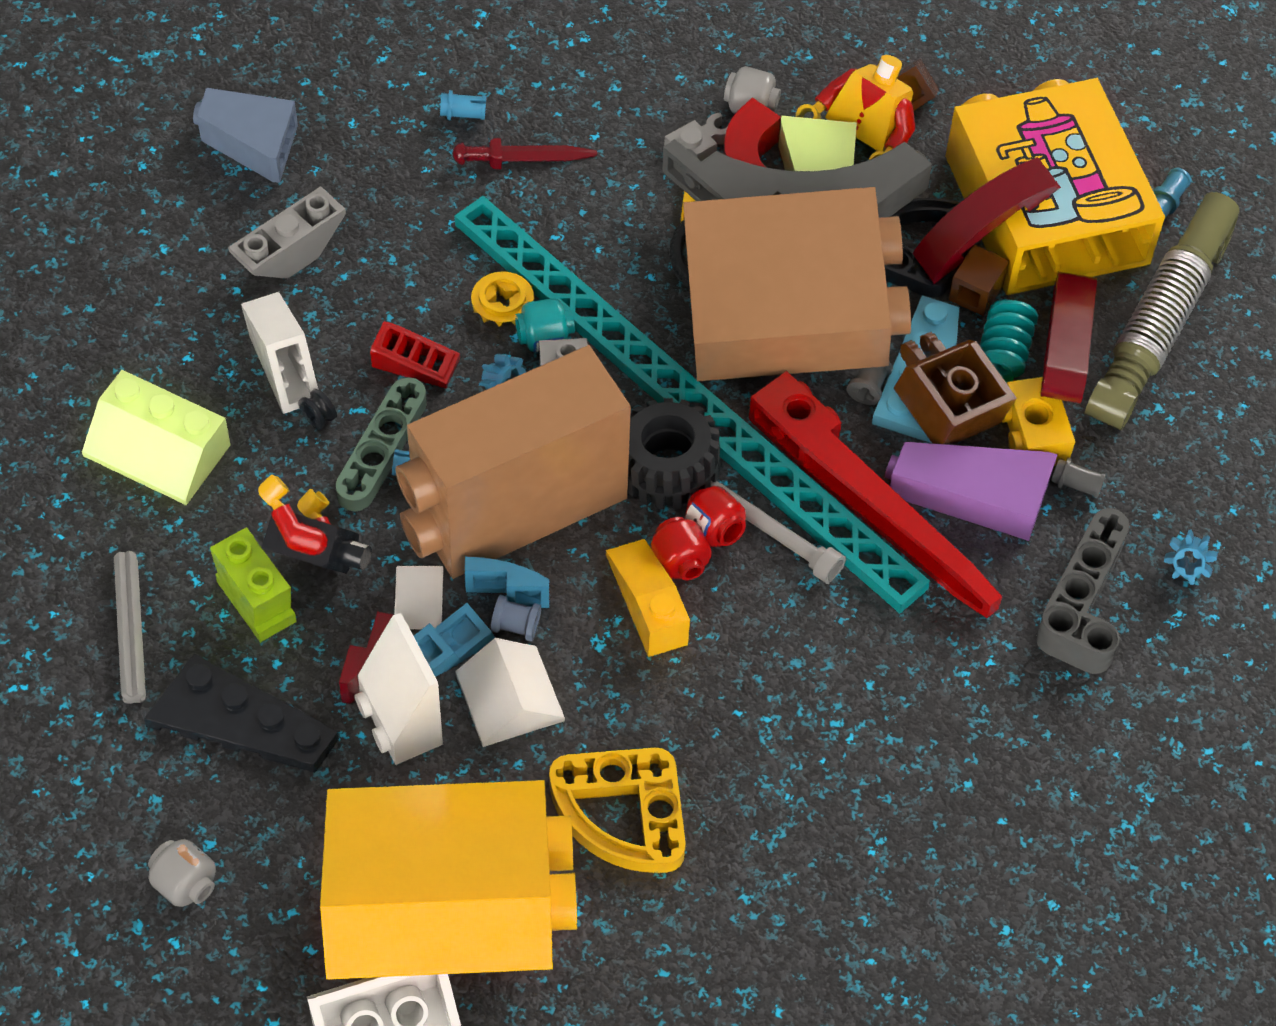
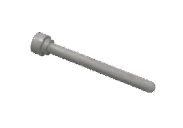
M711 481V486L723 487L746 509L747 521L809 562L808 566L813 569L814 576L824 583L830 584L841 572L846 562V557L832 547L828 549L823 546L817 548L720 482Z

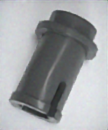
M1059 458L1051 482L1057 483V488L1061 489L1064 485L1098 498L1106 473H1100L1071 463V458H1067V461Z

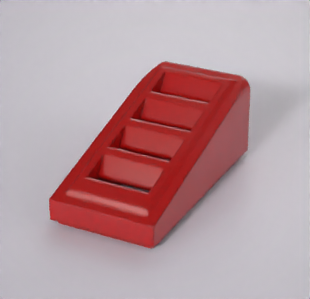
M386 321L382 323L370 351L373 368L404 377L416 378L421 382L446 389L460 360V353ZM405 350L410 351L408 358L403 356ZM421 355L427 356L423 365L418 363ZM436 359L443 361L438 372L432 370Z

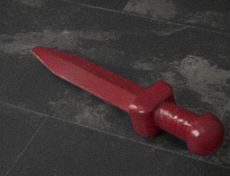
M501 138L491 139L489 146H464V142H461L454 147L452 152L453 159L460 165H464L465 161H489L490 167L493 169H501L502 162L573 161L598 155L596 150L568 145L502 146Z

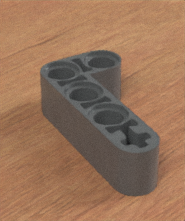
M1112 508L1098 511L1091 520L1044 609L1036 635L1037 645L1042 651L1092 674H1100L1108 670L1120 640L1119 632L1115 626L1090 614L1121 554L1130 527L1129 520L1125 514ZM1104 535L1109 536L1107 543L1100 541ZM1086 564L1094 565L1097 568L1089 567ZM1069 595L1077 596L1080 599L1071 598ZM1052 627H1059L1064 632L1056 631ZM1091 645H1098L1102 647L1104 650L1095 649Z

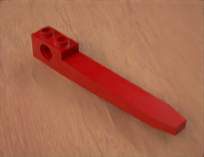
M786 371L751 396L749 420L806 474L954 597L985 618L990 617L999 609L1002 600L1001 594L971 561L839 440L842 424L839 416L831 407L824 406L815 398L810 388L804 382L797 381Z

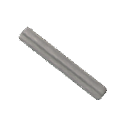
M133 551L118 552L114 556L121 696L124 703H141L146 698L138 560Z

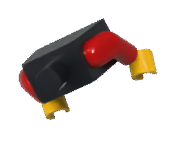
M270 475L260 484L258 489L259 495L273 508L261 548L347 574L350 567L360 570L367 568L371 560L372 548L369 545L358 542V533L331 525L328 517L320 514L329 505V501L323 493L319 491L315 493L313 489H309L301 497L297 507L304 515L302 516L295 514L290 504L284 505L280 501L290 490L278 476Z

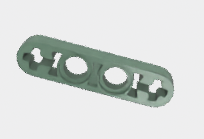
M410 377L401 378L389 389L337 478V499L344 509L361 511L367 508L374 500L393 466L395 449L402 450L408 440L407 425L419 420L427 405L426 390L421 381ZM410 394H414L415 398H409L404 406V412L401 411L402 398H407ZM387 422H396L402 427L398 433L393 435L384 434L380 431V427ZM372 452L379 453L384 457V460L375 466H369L362 462V458ZM359 475L362 476V492L355 491L353 495H349L347 489L354 490L360 481Z

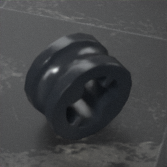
M313 389L310 392V398L302 397L298 401V406L303 416L316 429H322L325 426V420L333 421L337 417L334 405L319 389Z

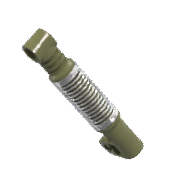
M1218 192L1205 194L1183 236H1181L1178 245L1171 247L1165 254L1153 279L1135 308L1132 317L1128 320L1126 328L1122 331L1123 334L1118 338L1113 350L1114 360L1104 378H1101L1097 383L1086 406V415L1118 430H1123L1148 378L1156 375L1164 364L1168 353L1171 351L1204 287L1210 280L1213 270L1212 262L1218 264L1221 261L1231 241L1240 213L1239 206L1233 199Z

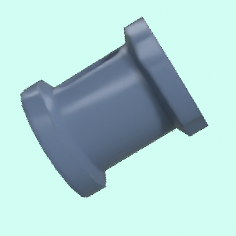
M499 595L492 616L491 631L498 633L501 629L525 635V639L532 642L539 625L541 604L535 603L531 607L508 601L507 596Z

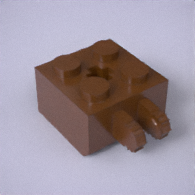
M931 331L920 336V348L912 340L900 344L901 357L907 366L894 386V390L932 444L954 445L1000 424L1017 399L976 341L967 340L946 349L941 340H938L935 333Z

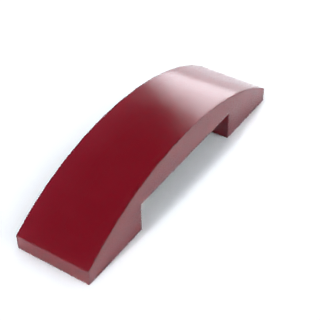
M1038 157L1019 164L990 180L956 205L928 232L912 254L935 284L964 261L965 258L962 253L1022 207L1025 206L1030 212L1061 187Z

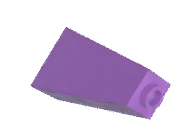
M904 442L899 457L891 456L885 478L891 480L890 487L906 502L1029 541L1051 479L1057 454L1042 451Z

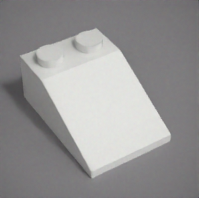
M397 613L390 619L359 672L358 683L360 692L354 695L364 718L371 716L376 728L372 729V733L381 753L389 751L395 765L443 745L438 681L402 613Z

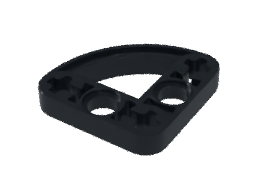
M915 198L890 217L899 216L900 225L912 222H939L960 202L941 198ZM902 245L903 261L907 264L905 268L893 269L889 265H884L886 281L898 286H907L908 290L930 298L944 295L953 281V276L961 266L960 264L934 284L933 281L928 280L930 277L912 254L915 249ZM969 249L962 253L964 258L966 257Z

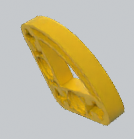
M643 748L568 754L560 756L553 761L549 771V785L555 809L559 816H571L572 836L583 847L611 864L639 872L667 873L681 866L684 861L686 843L676 763L674 757L668 751L662 748ZM631 764H637L638 778L631 780ZM651 764H659V768L662 770L661 776L653 777V773L650 770ZM609 765H617L622 768L625 775L620 781L608 782L601 777V770ZM587 768H593L594 783H588ZM564 771H572L575 777L574 783H565ZM638 794L644 846L619 840L601 830L588 819L575 799ZM655 801H665L672 806L673 812L666 818H656L649 813L648 807ZM668 831V846L672 849L671 856L662 857V852L659 850L660 832Z

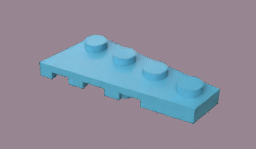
M922 295L911 321V333L906 334L903 343L912 340L920 348V336L932 331L938 340H941L946 349L957 345L959 307ZM899 351L893 365V371L889 375L873 414L872 424L932 443L894 390V386L907 366Z

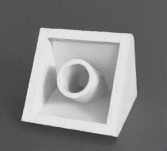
M494 638L455 671L483 747L565 721L536 646Z

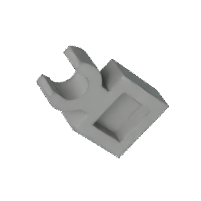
M712 114L702 127L694 120L665 136L664 146L675 139L686 149L694 151L700 161L704 160L717 151V144H724L727 127L725 129H718L722 125V114Z

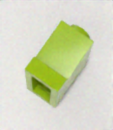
M247 527L210 547L217 570L215 574L217 583L260 643L297 622L295 612L291 608V587Z

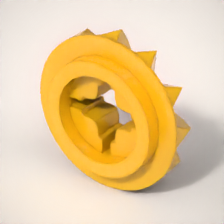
M494 272L484 276L475 284L471 294L474 313L481 315L484 323L490 320L496 322L498 327L503 322H512L516 325L515 314L521 313L522 306L525 303L534 301V292L529 282L522 276L511 272ZM497 291L505 300L509 299L508 307L503 306L501 302H496Z

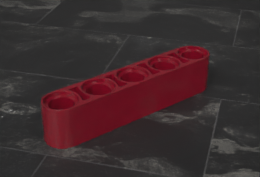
M1060 271L1057 273L1051 303L1040 391L1041 397L1079 404L1082 402L1088 373L1097 278Z

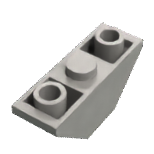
M320 186L229 246V252L254 276L288 279L320 257L344 218L346 210Z

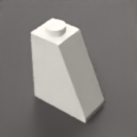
M279 292L242 303L241 306L250 339L281 411L285 414L300 409L298 401L302 397L310 398V392L313 389H318L303 330Z

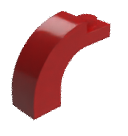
M752 97L735 113L727 127L724 154L746 163L765 167L760 158L779 142L781 116Z

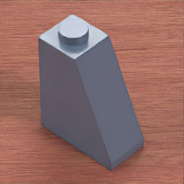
M206 88L202 102L196 103L193 113V122L199 126L201 141L268 180L280 183L298 127L295 101Z

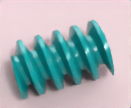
M1002 299L994 302L989 309L980 347L1007 383L1013 381L1014 377L1021 376L1025 371V362L1029 355L1028 350L1032 344L1031 337L1034 336V325L1037 324L1039 315L1029 304L1022 301Z

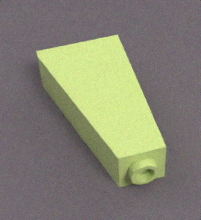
M781 116L778 146L785 170L821 171L854 165L857 123Z

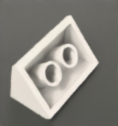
M448 974L365 978L307 996L313 1026H461Z

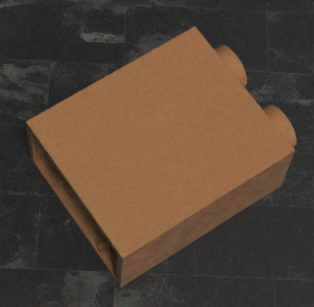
M875 187L683 202L697 381L782 375L786 371L790 374L889 366L891 336L911 333V312L907 286L887 287L884 265L902 264L901 225L899 216L879 218Z
M590 345L407 425L410 460L396 466L395 471L402 493L411 507L400 513L401 524L412 549L419 558H424L436 552L450 576L454 579L465 574V556L490 559L500 558L627 499L631 406Z

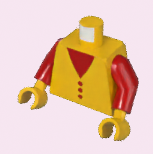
M882 55L878 66L869 64L859 69L851 68L831 81L815 97L816 103L813 106L804 104L796 111V117L801 118L807 112H813V119H821V113L826 111L825 118L828 120L857 123L856 138L876 150L869 160L892 150L903 142L908 143L916 128L914 109L911 103L913 96L912 88L897 79L902 68V62L891 55Z

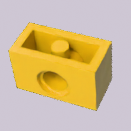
M1042 377L1007 382V385L1017 397L1002 420L1003 423H1008L1010 430L1008 437L1009 448L1057 454L1054 466H1056L1059 458L1067 461V458H1071L1075 439L1062 400L1040 396Z

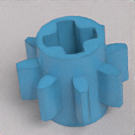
M495 354V363L482 365L484 371L479 386H484L487 390L526 373V370L521 367L523 359Z
M1188 530L1186 538L1182 541L1176 537L1171 538L1170 546L1176 552L1165 554L1164 562L1174 564L1173 579L1181 575L1188 578L1190 585H1194L1195 578L1201 573L1208 578L1211 576L1212 568L1206 562L1216 561L1218 552L1208 551L1207 546L1210 536L1207 535L1200 539L1194 537L1192 530ZM1186 551H1193L1194 558H1197L1196 563H1189L1188 556H1184Z

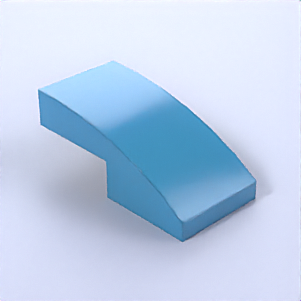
M465 556L466 592L507 593L508 601L531 607L536 603L541 604V608H549L548 578L510 562Z
M466 603L436 628L430 623L414 635V638L436 677L475 654L491 642L495 636L470 605Z

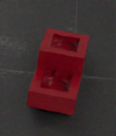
M377 611L367 648L349 646L339 680L342 703L351 704L355 701L354 695L360 692L358 674L394 614Z

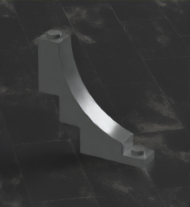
M674 139L663 147L662 172L696 201L875 187L879 218L892 216L928 189L932 163L928 161L924 154L903 142L876 158L856 165L821 171H788L753 165L718 151L700 161L694 151L686 149Z

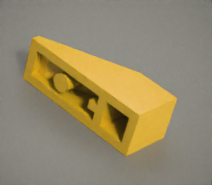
M642 539L606 550V557L648 657L687 646L690 618L674 582L655 556L647 541Z

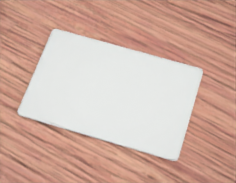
M397 566L394 615L401 612L409 629H423L429 623L436 628L442 623L443 566Z

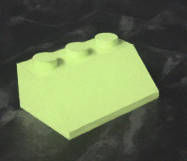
M121 370L98 400L82 454L90 460L187 505L231 444L226 418Z

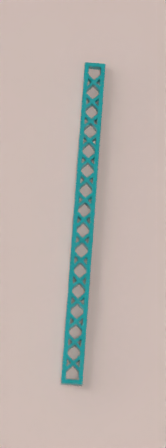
M481 196L454 216L455 226L505 270L526 279L536 297L540 300L556 298L561 301L564 310H572L575 331L583 338H587V341L654 400L662 403L664 398H673L675 403H680L681 399L702 403L707 407V412H704L705 416L711 415L715 421V427H730L735 431V437H719L720 457L826 549L832 547L846 557L844 566L899 614L929 589L930 580L697 381L689 372L487 198ZM484 214L492 221V226L475 225L471 221ZM497 240H514L518 244V248H502L497 244ZM523 262L541 263L544 266V271L527 270L523 267ZM549 285H566L571 289V293H553L549 289ZM576 308H593L597 312V317L580 316L576 313ZM602 331H619L624 335V340H607L602 335ZM630 354L647 355L652 360V364H635L629 359ZM657 378L675 379L679 383V388H662L657 383ZM742 451H757L763 456L764 462L746 461L742 457ZM770 476H787L792 481V487H777L770 481ZM800 501H816L821 506V512H805L800 508ZM829 526L846 527L851 532V538H835L829 533ZM859 552L876 553L881 559V564H865L859 559ZM889 578H903L913 586L901 595L889 585Z

